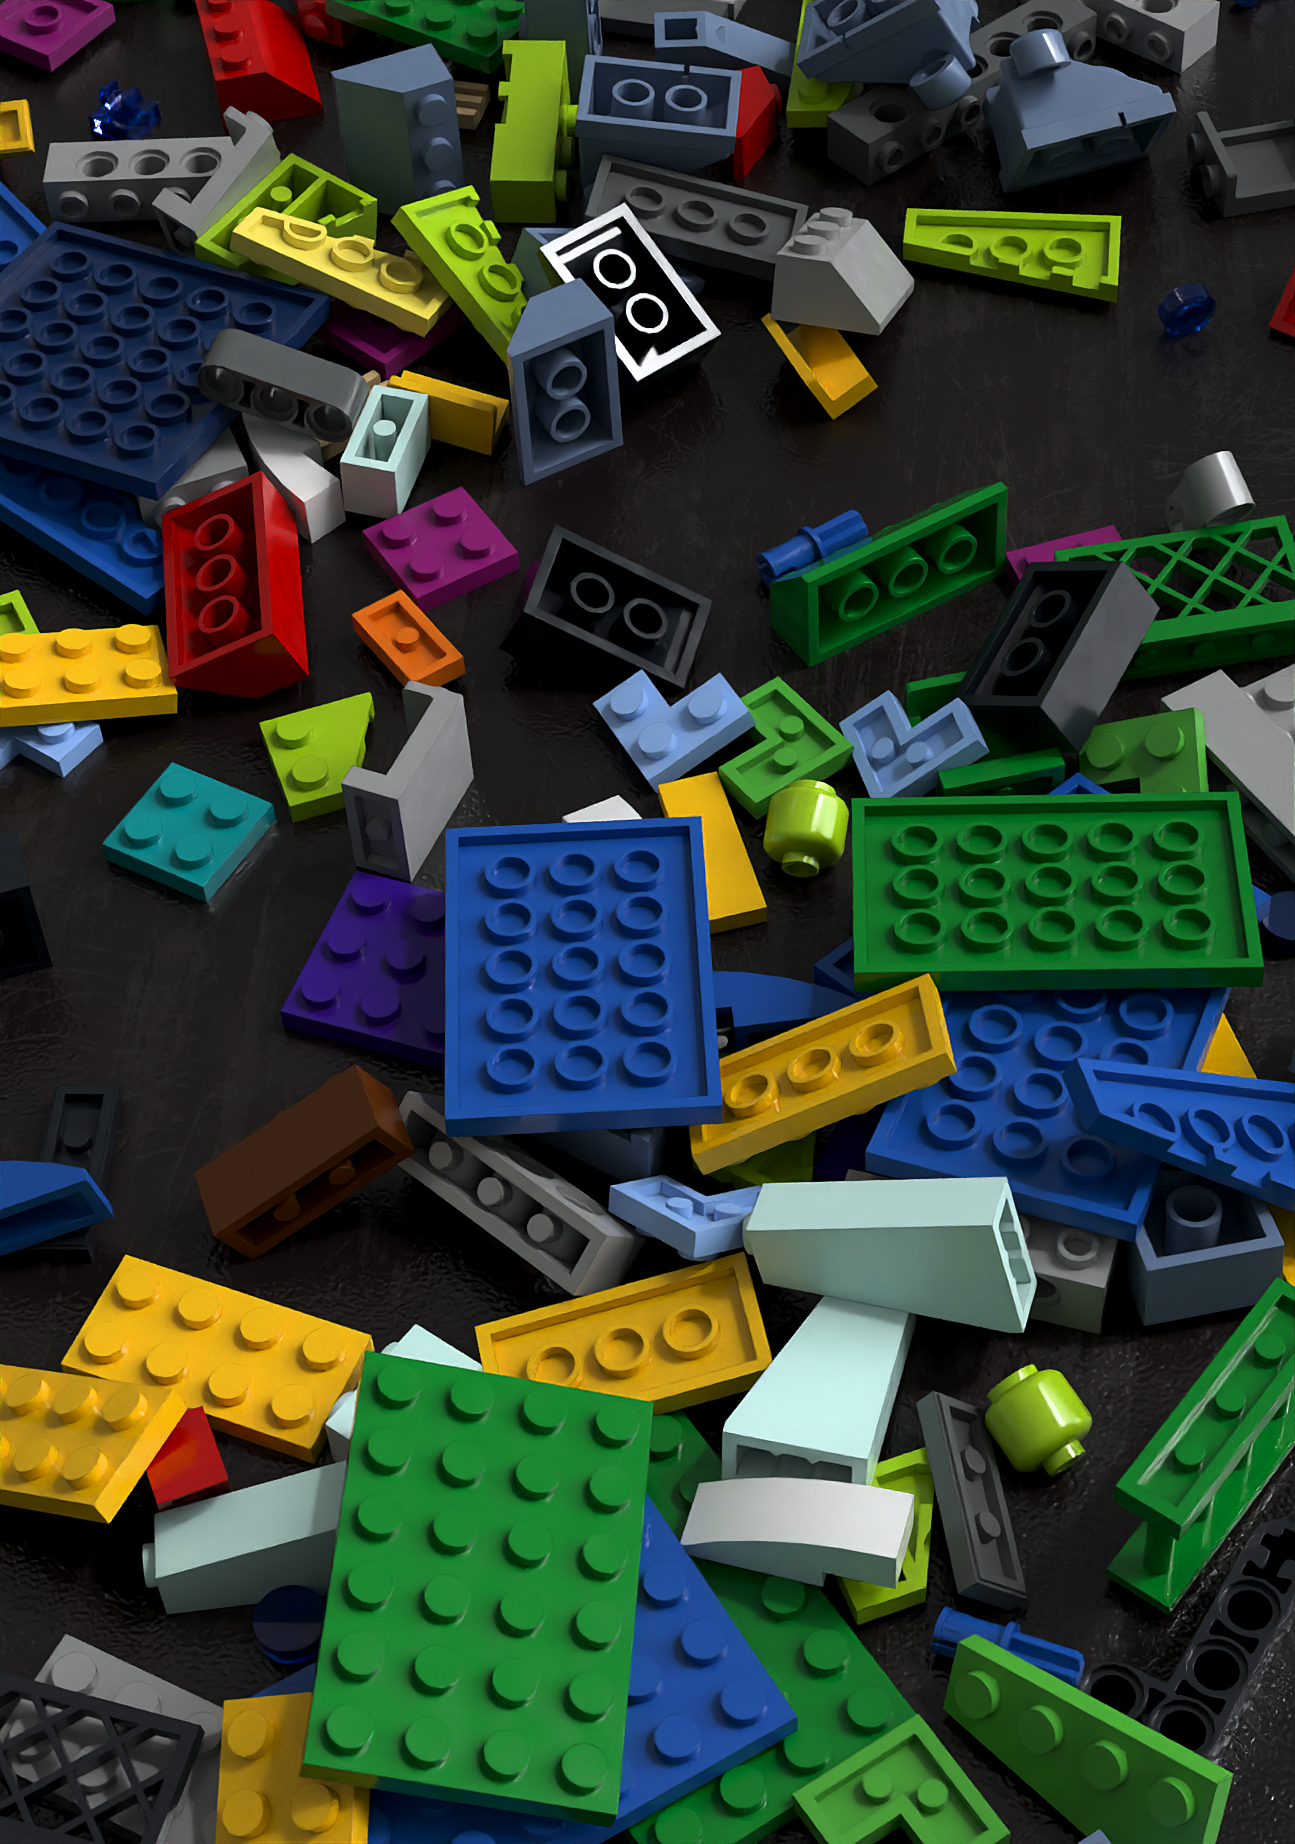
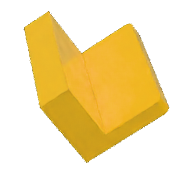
M770 312L761 318L800 377L833 420L878 388L875 381L837 329L801 324L786 335L777 321L771 319Z
M406 370L403 371L401 377L394 375L390 377L386 387L428 394L432 439L486 455H492L508 417L509 400Z

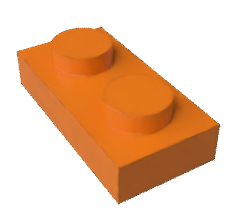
M402 590L351 614L354 632L404 687L409 680L440 687L466 673L464 657Z

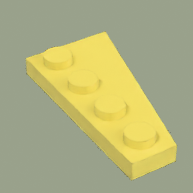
M256 207L232 231L230 250L250 258L251 261L258 265L268 266L298 280L304 286L316 288L343 300L355 309L365 310L395 324L401 330L413 332L422 337L426 336L455 302L414 251L406 249L404 258L373 249L375 240L355 234L353 237L332 238L326 236V227L261 207Z

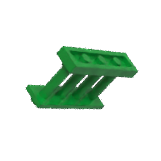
M1276 1277L1115 1486L1114 1502L1137 1515L1143 1521L1106 1568V1577L1167 1615L1172 1612L1295 1446V1287Z

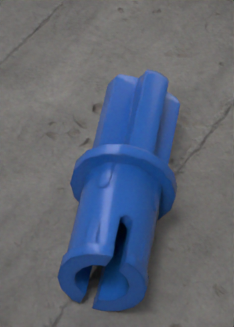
M849 510L814 529L804 526L798 529L796 536L789 539V541L757 555L756 562L760 564L757 566L759 574L770 587V583L781 579L785 575L796 572L830 556L837 550L847 548L861 541L868 534L867 526L863 522L861 515L855 510Z
M947 1606L943 1608L938 1617L932 1637L939 1638L940 1640L934 1639L931 1643V1652L933 1654L954 1659L958 1642L973 1634H977L1076 1689L1080 1684L1085 1661L1083 1660V1655L1077 1650L1021 1633L1020 1625L1012 1621L1005 1627L955 1611Z

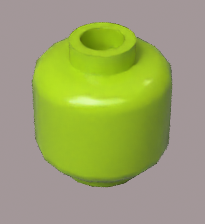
M815 780L793 781L788 784L787 788L774 794L770 800L763 847L770 858L782 864L781 868L785 873L803 878L816 876L820 869L830 868L840 861L844 852L849 810L845 802L836 795V791L830 785Z
M1030 1364L1005 1378L987 1394L991 1405L985 1413L984 1423L986 1429L1017 1471L1023 1473L1033 1472L1044 1467L1050 1477L1061 1473L1085 1455L1086 1451L1079 1442L1088 1434L1092 1425V1417L1066 1378L1059 1371L1053 1369L1038 1371L1034 1364Z

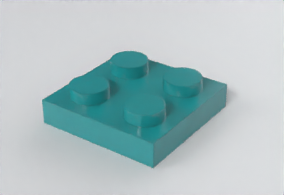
M172 762L105 839L102 846L106 860L208 903L275 822L276 817L272 803Z

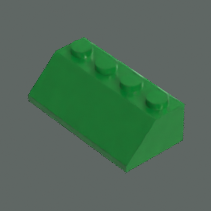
M997 482L965 491L770 583L772 628L810 668L1004 574L1008 488L1002 482Z

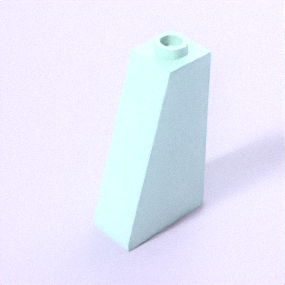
M1007 1177L763 1183L753 1211L746 1214L743 1222L742 1235L745 1250L749 1255H754L764 1284L1008 1333H1024L1037 1281Z
M824 1296L726 1420L722 1431L721 1480L777 1477L819 1479L871 1486L915 1329L916 1314Z
M347 1460L154 1514L155 1543L143 1544L142 1552L147 1588L158 1587L167 1614L326 1595Z

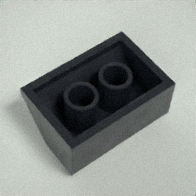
M1123 561L1031 562L950 702L959 698L970 709L975 722L1031 751L1036 752L1058 747L1060 753H1080L1160 608Z

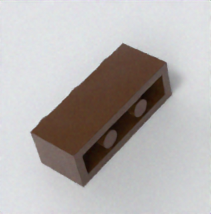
M354 1064L344 1072L330 1078L323 1086L289 1109L278 1113L270 1122L236 1145L223 1150L218 1157L193 1174L213 1236L249 1259L254 1260L414 1154L415 1151L393 1092Z

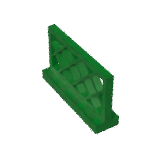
M1285 515L1054 551L1053 562L1123 561L1153 600L1156 598L1181 611L1177 618L1152 621L1144 640L1137 648L1119 682L1295 654V599L1274 603L1260 596L1271 580L1293 591L1295 597V543ZM1274 537L1279 552L1269 562L1244 548L1249 541ZM1209 548L1224 556L1213 571L1186 557L1192 550ZM1150 556L1166 566L1157 578L1153 580L1129 567L1134 559ZM1233 562L1260 574V577L1250 590L1223 577ZM1176 570L1202 583V586L1192 599L1165 586ZM1213 589L1239 602L1235 609L1217 612L1201 604Z

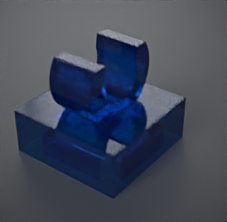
M111 79L99 90L98 95L101 104L88 115L91 133L113 141L140 140L161 120L158 102L143 98L139 89L134 86L127 92L118 89V83L115 79Z

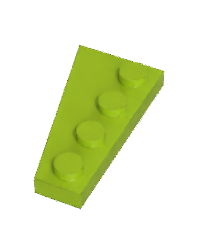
M470 185L401 206L391 222L405 238L409 247L417 253L437 278L442 288L449 293L469 318L474 328L482 334L502 359L508 369L506 350L528 303L521 291V286L525 280L516 263L507 264L500 253L497 244L501 236L492 220L483 221L479 215L476 205L480 198L475 189Z
M907 208L903 239V259L1117 303L1121 216Z

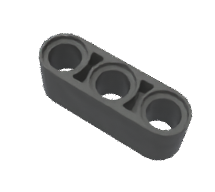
M233 328L224 329L217 333L195 376L196 385L200 392L215 403L332 443L343 442L350 437L369 396V386L366 380L354 370Z

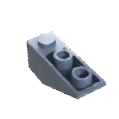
M707 11L654 13L655 62L684 65L683 76H689L690 66L737 71L759 65L769 84L775 83L779 90L790 89L796 44Z

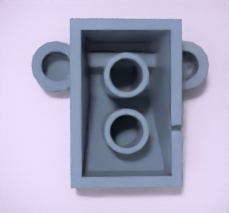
M814 0L807 4L805 8L797 65L807 79L815 77L819 81L858 82L863 84L908 83L927 109L938 111L950 107L959 101L971 87V78L967 71L975 67L976 59L970 48L969 36L978 30L980 24L977 18L979 11L976 0Z
M1047 28L1026 33L1011 43L1009 49L1011 56L1003 58L999 64L1001 85L989 88L986 91V99L982 105L983 116L988 130L996 142L1001 165L998 177L1004 194L1149 157L1176 113L1170 92L1163 93L1159 86L1130 78L1113 68L1091 66L1070 59L1062 34L1056 29Z
M585 54L575 137H579L583 215L585 216L603 153L687 175L724 160L730 154H734L742 71L690 66L689 76H683L684 65Z

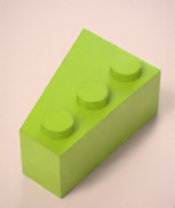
M503 40L502 56L505 64L506 82H499L498 98L499 100H504L505 104L501 124H495L490 173L494 222L557 223L560 202H568L569 171L565 169L574 168L575 143L574 138L570 136L575 137L578 105L570 104L565 41Z
M291 153L195 241V259L296 285L300 283L298 280L268 266L258 265L251 261L250 258L230 250L232 231L256 207H261L326 227V236L339 239L342 237H353L355 234L375 240L374 246H376L377 199Z

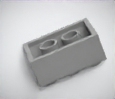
M823 208L820 210V213L815 212L776 254L771 319L880 335L914 291L915 280L868 220L852 218L853 213L846 209Z

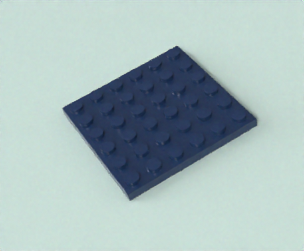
M54 221L0 273V454L159 501L241 413V411L208 399L200 392L196 385L195 376L217 333L224 329H238L299 350L333 314L331 295Z

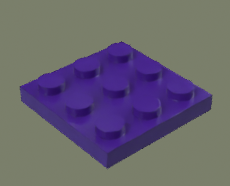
M355 871L280 1010L283 1027L445 1070V893Z

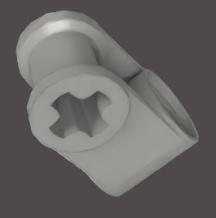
M1222 451L1196 461L1183 472L1182 480L1171 497L1166 500L1165 515L1168 527L1172 533L1242 522L1246 515L1255 508L1256 504L1233 454L1230 451Z

